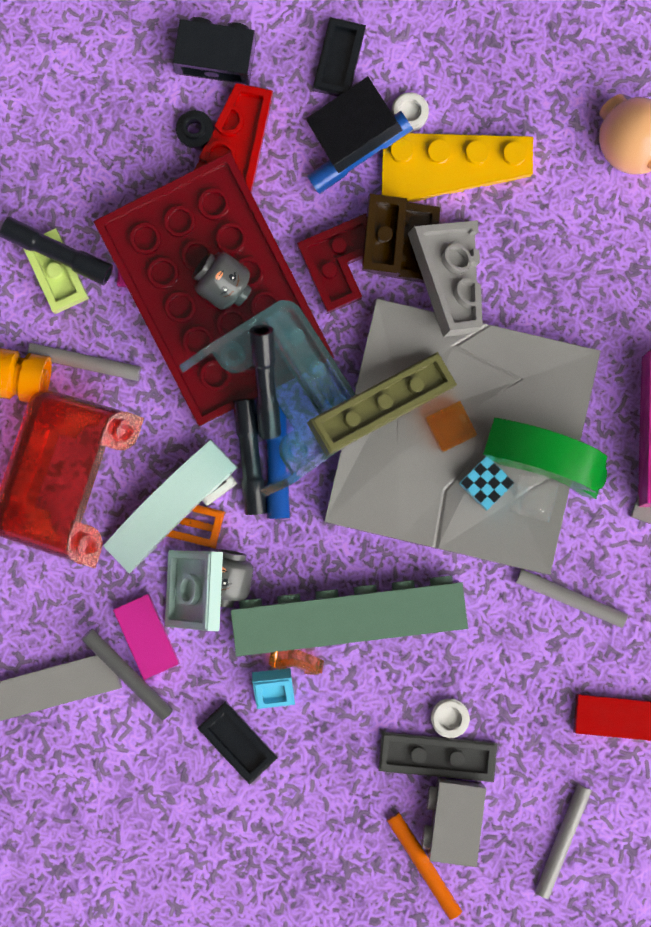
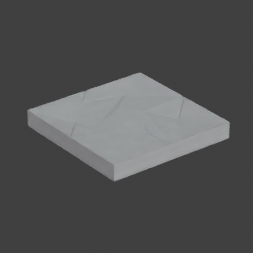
M377 299L354 396L436 352L441 356L457 386L341 449L324 522L550 575L570 487L540 474L502 466L494 462L514 484L485 511L459 483L486 457L483 453L494 417L540 427L581 441L601 351L484 323L483 327L476 333L443 337L435 312Z

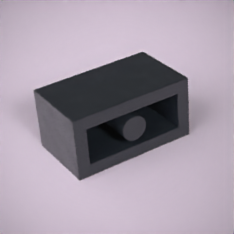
M192 17L190 20L180 19L173 58L176 74L250 85L256 47L255 30H251L248 26L236 22L228 23L227 26L212 24L210 20L202 17Z

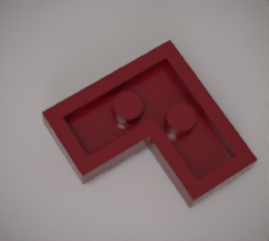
M367 213L297 243V247L327 314L362 299L348 264L363 258Z

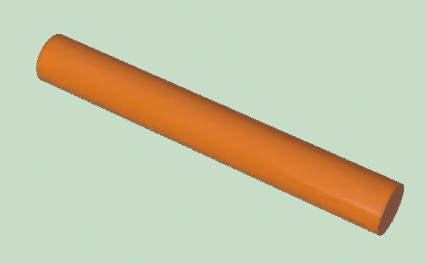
M400 812L388 818L386 821L449 920L458 917L462 913L461 908Z

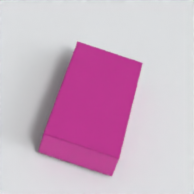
M150 594L113 610L144 680L180 664Z

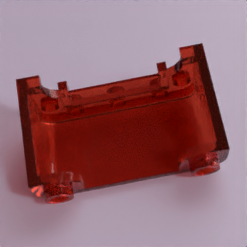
M41 390L36 392L28 402L1 483L0 536L33 549L96 569L102 550V537L96 528L81 522L106 447L121 451L132 447L139 437L144 418L123 410L55 391Z

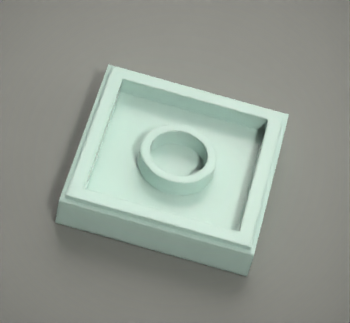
M169 550L165 627L219 631L223 552Z

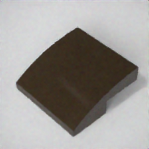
M370 193L368 196L362 271L424 283L408 233L414 226L439 224L440 207L408 203L407 198Z

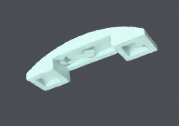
M210 440L161 484L117 529L103 547L128 573H131L207 495L216 490L238 467Z

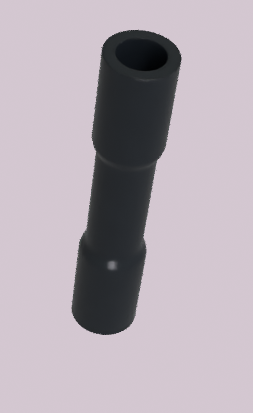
M10 216L6 218L1 227V238L28 251H35L71 268L75 273L104 286L110 278L113 270L112 264L85 251H78L42 234L36 228Z
M256 325L249 330L252 363L255 367L258 435L263 439H274L281 435L280 409L276 396L274 370L276 361L273 327L269 325Z
M256 398L233 400L235 427L239 438L243 476L241 484L245 515L267 513L264 478L261 474Z

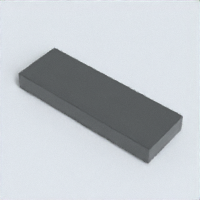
M382 731L378 771L494 782L497 742Z

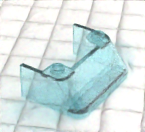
M288 300L274 303L201 349L179 366L182 372H185L213 354L223 369L231 373H240L253 365L249 330L256 325H269L273 327L276 357L274 364L276 396L280 408L294 430L285 435L279 445L280 457L289 471L260 490L264 497L292 485L335 454L333 453L328 457L325 456L307 422L356 395L300 307Z

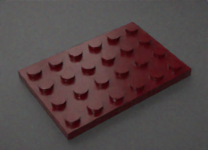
M231 152L93 221L199 427L233 410V400L257 397L255 367L252 363L249 333L252 327L256 325H269L273 327L276 387L335 358ZM224 251L248 268L250 278L247 285L252 289L240 306L233 304L227 309L220 310L196 293L194 287L196 280L192 278V275L200 261L208 253L215 255L218 252Z

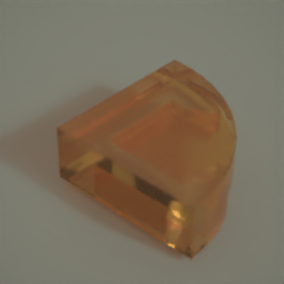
M300 650L271 652L269 665L277 669L296 667L304 670V674L319 675L323 671L324 660Z

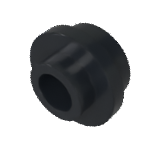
M198 110L185 112L180 116L176 124L178 139L189 148L205 146L214 131L209 116ZM198 123L201 125V130L198 133L192 134L188 132L189 125Z

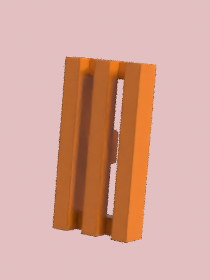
M197 505L192 512L215 517L214 524L184 518L179 523L211 532L210 539L172 530L167 535V537L216 549L225 512Z

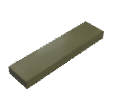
M436 352L310 419L307 424L325 456L328 457L453 389L457 384L441 356Z

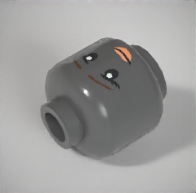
M224 251L218 252L215 255L208 253L200 261L192 275V278L196 280L194 285L196 293L220 310L227 309L233 304L240 306L252 289L247 285L250 278L248 268Z
M217 549L216 552H223L220 607L233 608L234 601H242L249 596L254 567L246 560L247 555L244 553Z

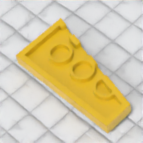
M408 133L388 148L383 149L381 195L407 198V202H416L439 195L453 194L476 187H485L531 177L533 174V137Z

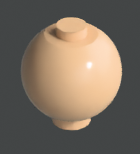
M622 94L616 95L609 99L599 112L600 117L604 120L599 131L601 151L605 159L621 172L628 174L648 173L651 171V99L634 97L627 100Z

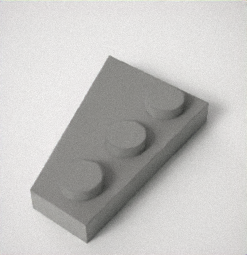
M478 220L414 226L408 233L443 337L476 333L483 327L481 285L477 282L476 266L480 263V253L475 247V235L479 232Z

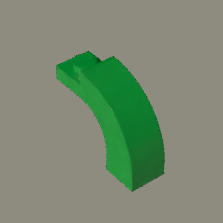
M494 417L483 455L499 465L549 477L567 485L581 496L597 499L599 489L603 488L607 479L606 460L608 456L576 439L547 429Z

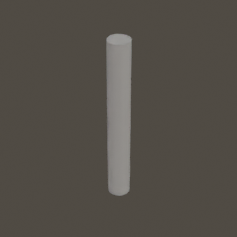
M30 343L27 354L33 353L50 356L52 363L139 381L141 366Z
M523 569L520 570L516 583L620 628L624 626L628 614Z
M579 784L576 786L534 892L543 898L549 899L592 792L591 789Z

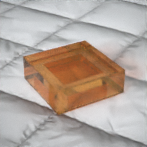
M461 401L425 418L441 453L477 436Z

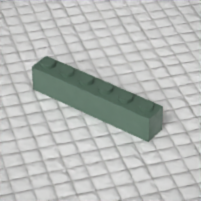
M450 575L429 578L430 586L415 587L414 580L392 582V590L377 592L375 584L353 587L354 595L339 596L338 589L316 591V599L301 601L300 594L277 596L278 604L262 605V598L239 601L240 608L231 610L236 657L468 629L463 582L453 583V577Z

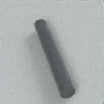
M93 628L82 637L81 640L161 720L166 719L171 714L173 709Z

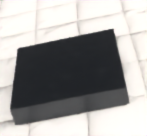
M368 76L306 118L338 173L403 131Z

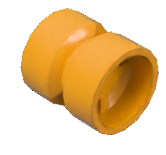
M0 348V398L10 400L14 395H17L21 402L37 405L44 404L52 373L50 356L28 353L25 358H21L20 353L16 350Z

